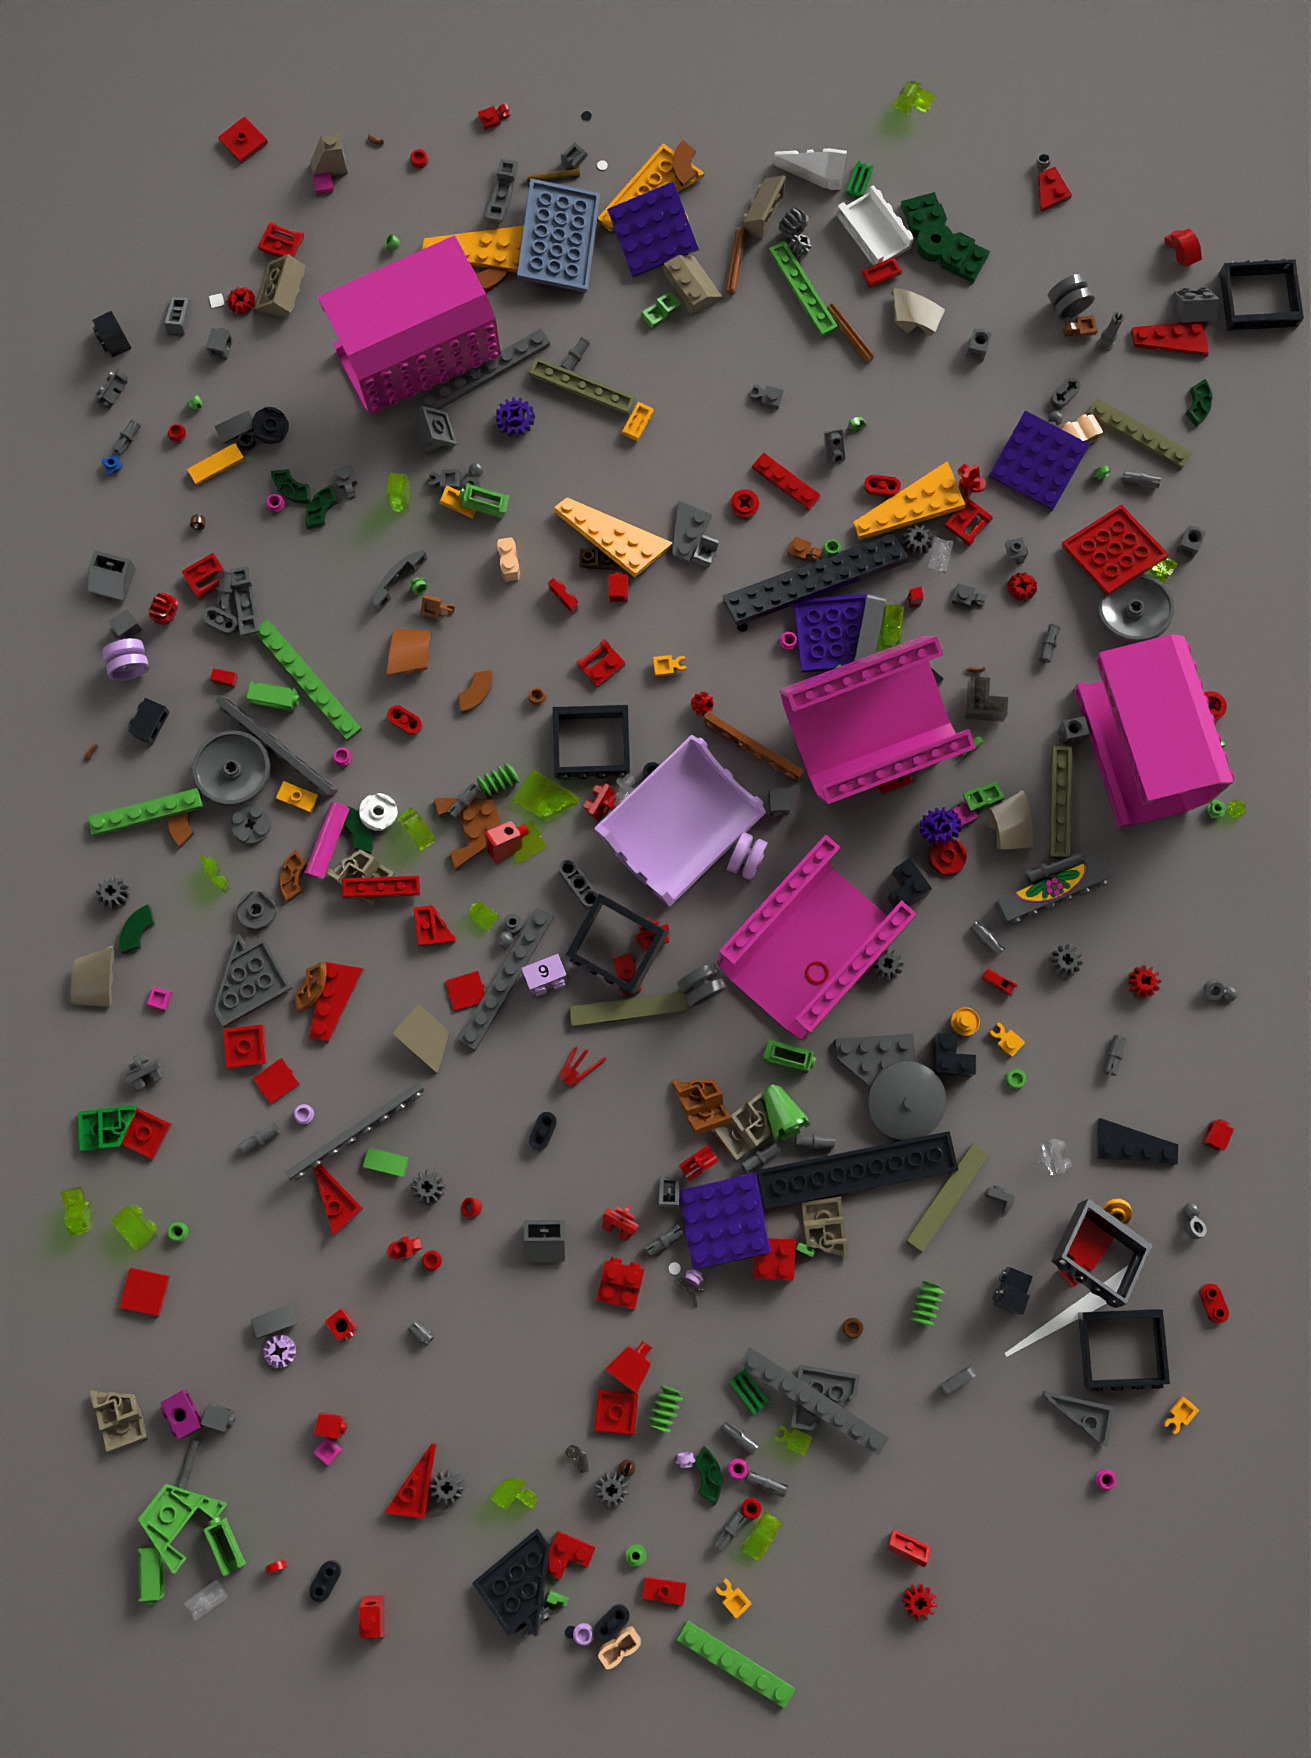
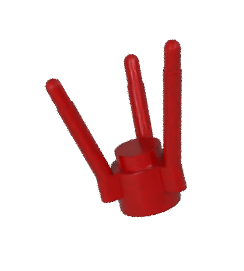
M575 1046L565 1066L560 1071L561 1075L559 1078L569 1086H572L573 1083L577 1085L581 1079L606 1060V1057L597 1061L577 1077L579 1072L576 1071V1068L589 1050L585 1049L571 1067L569 1065L577 1051Z

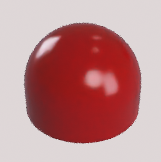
M466 1198L462 1203V1214L469 1218L477 1217L482 1211L481 1202L476 1198ZM469 1203H472L471 1212H468L466 1208Z

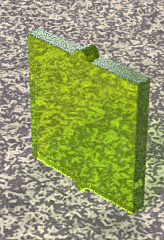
M532 821L525 824L530 834L522 838V848L513 854L518 864L547 848L541 837V832H538Z

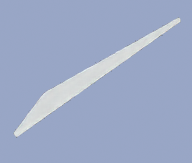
M1128 1266L1109 1278L1104 1284L1117 1292ZM1091 1292L1005 1352L1006 1357L1079 1319L1078 1312H1092L1107 1304L1106 1301Z

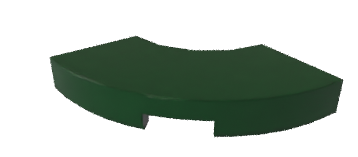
M1206 379L1189 390L1192 395V406L1185 414L1195 427L1199 426L1206 419L1211 410L1212 391Z
M289 469L271 471L273 482L284 497L296 503L310 504L309 484H301L295 481Z
M333 485L324 487L313 496L314 498L307 507L305 516L308 530L325 525L327 511L332 506L338 504Z
M348 806L349 811L343 826L349 828L352 832L354 839L353 848L372 854L374 846L372 829H369L362 823L359 811Z
M149 904L136 910L125 922L120 934L121 953L141 948L143 933L149 926L155 924Z
M703 1446L693 1463L701 1475V1486L698 1493L716 1505L722 1489V1474L713 1453Z

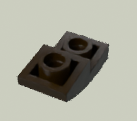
M598 547L580 548V567L618 569V564L603 551L599 550Z

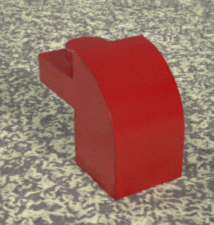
M1190 228L1184 231L1175 230L1164 237L1165 244L1175 248L1178 263L1188 267L1202 260L1199 240Z

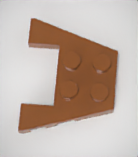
M435 798L434 801L439 816L449 814L447 809L458 798ZM474 798L470 802L471 805L469 807L466 806L460 813L469 846L450 852L455 869L460 868L465 862L473 859L475 855L486 849L484 832L502 825L494 799Z

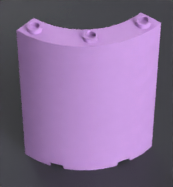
M693 735L686 739L594 828L604 843L614 849L615 856L643 885H648L653 889V894L669 907L740 839L743 832L746 833L766 813L762 806L764 804L758 796H752L733 779V774L728 769L724 770L707 749L708 744L701 737L698 739Z

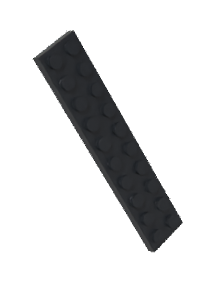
M892 532L723 595V601L736 626L905 564L908 562V556Z
M950 1131L764 1168L756 1170L764 1210L953 1172L959 1169Z

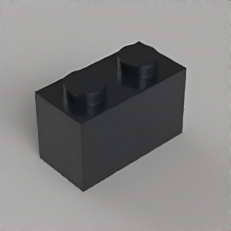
M144 698L143 702H140L137 707L135 718L129 722L128 732L132 736L153 745L170 711L165 706Z

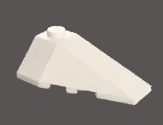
M830 148L823 149V152H814L811 149L807 150V153H799L795 150L775 152L774 166L823 188L841 190L847 151Z

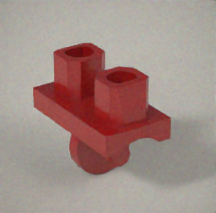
M964 463L958 469V474L961 476L959 485L964 488V495L969 498L972 492L979 493L984 491L986 482L980 478V470L977 464L970 467Z
M606 783L604 786L596 785L592 792L597 797L595 802L587 800L583 806L593 819L598 822L603 814L607 815L609 811H613L616 808L614 805L616 800L614 795L616 793Z
M658 920L652 921L653 923L659 925ZM668 924L660 926L669 931ZM641 925L639 926L641 931L646 930V928L642 927ZM650 930L635 934L636 944L639 943L641 949L647 951L651 945L650 939L654 938L656 934ZM669 934L667 935L663 945L670 942Z
M706 1145L678 1166L689 1182H691L719 1162L710 1147Z
M627 1205L625 1210L617 1207L613 1211L608 1208L602 1217L604 1220L601 1228L607 1232H611L614 1226L621 1228L618 1237L627 1242L636 1233L639 1224L633 1221L635 1216L629 1213L631 1207Z
M408 1236L402 1237L388 1246L387 1254L393 1260H406L412 1257L413 1253L422 1249L420 1239L418 1237L409 1240Z

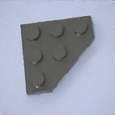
M799 1364L797 1378L842 1407L857 1396L860 1375ZM794 1401L790 1427L812 1430L823 1421V1419Z

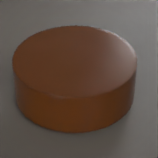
M848 1318L843 1323L842 1329L847 1337L858 1338L863 1332V1324L857 1318Z

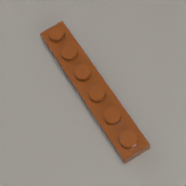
M709 711L704 716L703 723H705L709 730L718 731L725 740L734 741L741 750L750 751L757 760H764L769 763V767L773 770H780L785 773V777L789 780L799 782L804 773L802 769Z

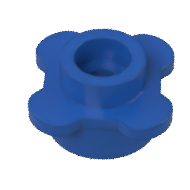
M112 454L111 457L102 459L101 463L105 466L107 474L117 473L123 468V464L119 462L117 454Z

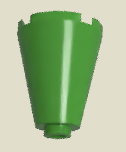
M772 1084L765 1088L763 1098L773 1137L776 1141L779 1138L785 1141L796 1134H800L802 1132L800 1128L804 1125L806 1128L809 1127L811 1123L808 1117L781 1086Z

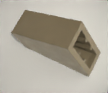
M339 133L320 137L310 161L312 176L329 172L331 176L348 174Z

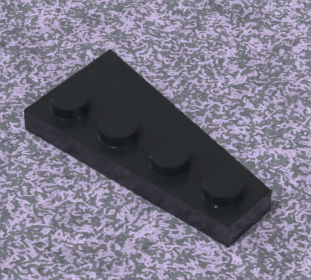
M1102 1118L1098 1119L1097 1158L1178 1164V1144Z

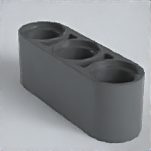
M570 859L563 860L559 866L562 878L583 907L590 910L593 904H587L585 900L589 896H593L596 899L598 896L597 892L574 861ZM566 866L573 867V871L569 874L564 873L563 869ZM577 881H582L585 885L583 888L577 889L574 887V884Z

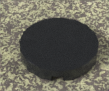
M264 407L255 413L252 419V430L260 441L267 444H275L281 442L286 437L289 430V422L281 410L275 407Z

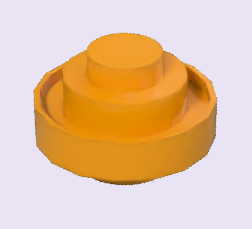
M963 1007L957 1009L952 1014L950 1025L956 1034L970 1036L978 1030L980 1019L973 1009Z
M1111 1199L1102 1207V1209L1125 1225L1132 1218V1209L1125 1200Z

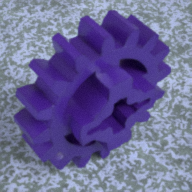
M512 397L511 402L505 399V405L499 404L500 409H496L497 416H495V419L498 422V428H502L503 434L508 431L509 437H511L512 433H515V436L518 437L519 433L525 435V430L531 431L530 425H534L535 413L533 412V407L529 406L528 401L522 403V398L515 401V398Z
M936 807L935 812L928 810V816H922L920 833L923 834L924 840L928 839L930 844L935 841L937 846L940 842L946 845V841L953 842V837H959L958 832H961V819L958 818V813L953 814L952 809L946 811L945 807L942 810H938Z

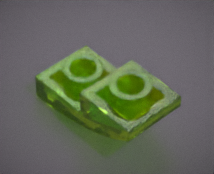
M201 855L200 860L207 875L226 894L230 887L226 884L228 880L221 874H218L221 871L217 867L218 862L211 856L206 858Z
M764 1511L754 1525L753 1532L743 1544L742 1551L760 1561L779 1531L782 1521Z

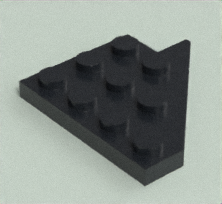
M539 1529L533 1531L472 1582L507 1636H510L524 1623L534 1637L539 1635L551 1549L550 1544Z

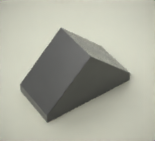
M660 1177L659 1208L679 1209L680 1178Z

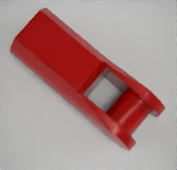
M989 968L985 970L981 977L982 980L1009 996L1013 995V989L1018 986L1015 982ZM1002 982L1007 983L1005 988L1001 986Z

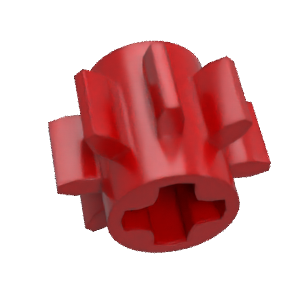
M706 692L695 693V696L691 699L692 711H696V715L704 716L705 713L710 712L714 707L713 697L708 696Z

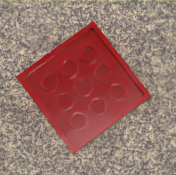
M1122 504L1062 542V547L1107 596H1110L1166 560L1169 555Z

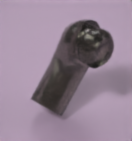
M570 1445L565 1451L566 1456L578 1462L579 1473L588 1472L586 1452L577 1445Z

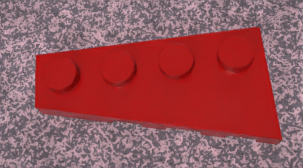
M1204 321L1132 327L1131 329L1134 347L1153 350L1160 348L1166 349L1169 352L1183 351L1185 352L1184 354L1191 355L1193 353L1201 354V356L1209 355Z
M325 962L327 970L326 982L320 997L316 1001L309 1034L310 1039L330 1041L340 1021L342 1012L346 1008L348 1000L357 985L356 983L363 973V968Z

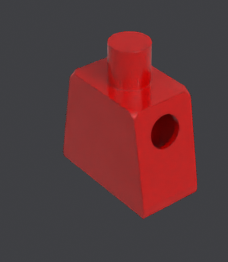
M509 821L484 832L486 850L493 861L498 864L522 848V838L529 835L530 832L525 824L516 828L513 822Z
M642 1341L636 1350L629 1345L605 1370L637 1393L652 1363L645 1358L652 1347L645 1341Z
M384 1595L363 1596L359 1605L360 1638L385 1637Z

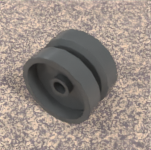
M1076 274L1067 277L1049 291L1047 296L1052 306H1056L1055 311L1059 319L1066 320L1075 317L1089 308L1094 302L1095 297L1091 289L1087 288L1088 284L1083 275Z
M715 963L698 968L677 982L681 992L691 991L685 998L689 1007L702 1004L727 988L723 978L714 979L719 973Z

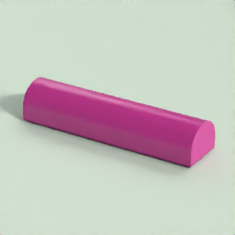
M336 802L330 803L304 872L306 875L319 879L324 878L347 817L348 807Z

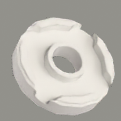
M381 793L367 796L359 808L362 823L375 831L390 828L395 823L398 814L394 800ZM380 808L384 813L377 816L373 813V810Z

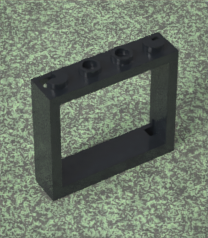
M1296 259L1247 260L1245 262L1232 261L1231 263H1224L1219 274L1227 331L1288 328L1300 325L1304 315ZM1285 274L1290 312L1235 315L1230 277Z
M628 705L552 707L555 778L568 780L570 777L588 779L589 777L596 776L598 779H605L608 776L621 778L630 775ZM623 718L624 765L560 767L559 720Z
M598 894L566 955L571 958L570 962L580 966L583 964L586 966V971L593 975L598 973L604 976L602 980L611 985L613 983L618 984L621 991L627 994L630 992L636 993L669 931L612 899ZM602 905L656 934L630 984L577 954Z
M1087 1199L1078 1203L1051 1262L1059 1270L1072 1276L1077 1283L1083 1284L1090 1289L1092 1294L1105 1300L1109 1306L1118 1308L1127 1305L1152 1248V1244L1096 1203ZM1084 1217L1134 1252L1117 1292L1067 1257V1253Z
M1163 1309L1078 1312L1084 1387L1091 1388V1391H1103V1387H1111V1390L1117 1391L1123 1390V1386H1131V1390L1144 1389L1143 1385H1151V1389L1164 1388L1163 1385L1170 1384ZM1153 1318L1158 1377L1092 1380L1087 1321Z

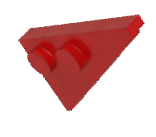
M321 1164L314 1171L331 1225V1232L336 1236L364 1208Z
M431 1443L387 1507L385 1513L425 1519L437 1447L436 1443Z

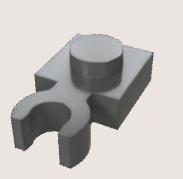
M753 385L752 390L757 391L758 394L751 393V400L757 401L760 399L762 400L761 405L779 409L784 390L767 385L765 390H763L759 385Z
M459 469L442 470L441 475L435 472L429 473L431 479H435L433 482H428L431 488H437L440 485L441 489L445 490L447 485L454 489H460L461 471Z

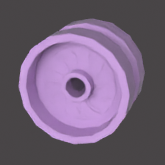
M118 640L106 645L102 649L103 660L107 664V674L112 680L123 681L133 679L145 674L150 668L148 659L144 655L145 649L141 640Z
M743 832L732 854L727 871L737 874L743 864L745 866L742 871V877L752 881L764 859L768 842L758 839L753 848H750L753 836Z

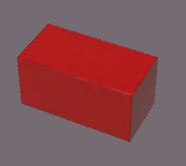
M922 587L909 590L907 596L909 608L921 606L924 599Z
M215 668L212 669L210 677L212 683L231 687L236 686L238 675L235 672Z

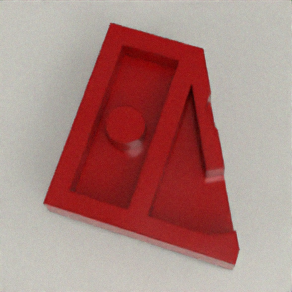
M1055 166L1039 173L1038 185L1040 186L1041 212L1071 198L1072 193Z
M433 905L413 908L418 947L456 941L455 936L451 934Z

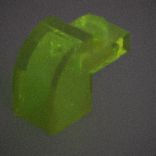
M909 81L905 83L897 96L894 107L908 114L911 113L914 107L928 113L935 101L936 95L922 89V83Z
M413 807L397 817L420 851L436 841L428 826Z
M82 1186L62 1190L60 1195L66 1210L63 1220L69 1237L89 1232L92 1224V1214L89 1200H86Z
M520 1477L505 1479L490 1496V1499L505 1511L515 1497L530 1509H533L538 1502L536 1499L537 1495L528 1488L526 1490L523 1489L527 1481Z

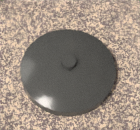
M1142 574L1110 596H1107L1102 591L1097 606L1098 617L1103 627L1112 636L1122 641L1139 643L1155 639L1167 630L1174 615V600L1168 588L1161 581L1152 576Z
M235 730L223 731L211 736L200 746L193 761V776L200 791L211 801L227 806L241 805L258 796L266 786L270 776V759L263 745L252 735Z
M900 1061L886 1066L874 1077L868 1090L867 1107L872 1121L883 1133L898 1140H908L926 1136L938 1126L946 1108V1093L941 1080L931 1069L917 1062Z

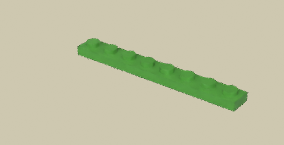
M267 619L259 625L260 632L255 633L341 735L349 741L362 730L361 727L272 623Z

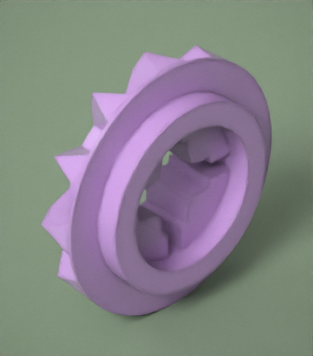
M285 1335L273 1336L266 1342L263 1349L264 1359L270 1366L275 1368L288 1366L296 1355V1346L293 1340ZM277 1346L287 1348L282 1353V1358L279 1355H272L277 1350Z

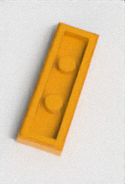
M234 443L187 470L196 486L245 459Z

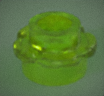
M1233 800L1228 804L1227 812L1234 818H1241L1246 813V805L1240 800Z

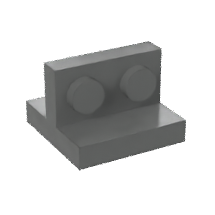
M421 406L417 409L420 418L415 420L425 453L431 454L442 445L451 448L457 445L447 412L426 406Z

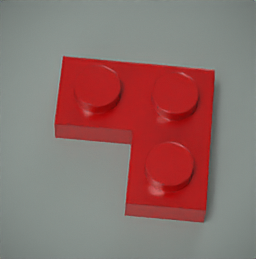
M558 1530L550 1550L547 1574L561 1580L568 1560L588 1567L596 1546Z

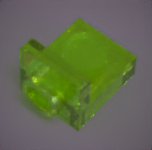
M1167 558L1153 567L1148 575L1165 584L1178 563Z
M481 900L478 903L474 902L468 910L470 912L468 914L470 919L487 932L500 918L498 914L487 907Z

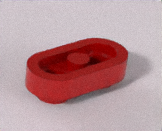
M873 474L869 475L864 482L865 491L872 495L893 497L899 493L901 488L899 479L891 476ZM874 484L876 487L872 488L870 485ZM892 486L894 490H889L888 487Z
M392 706L387 712L390 723L407 734L416 735L421 732L423 727L421 719L402 706ZM396 714L401 715L399 719L394 718ZM416 724V727L411 729L410 725Z
M1213 1283L1204 1284L1200 1288L1199 1295L1209 1320L1214 1323H1224L1229 1317V1310L1221 1289ZM1210 1290L1214 1291L1213 1297L1209 1296ZM1218 1309H1220L1222 1312V1315L1220 1317H1218L1216 1314Z

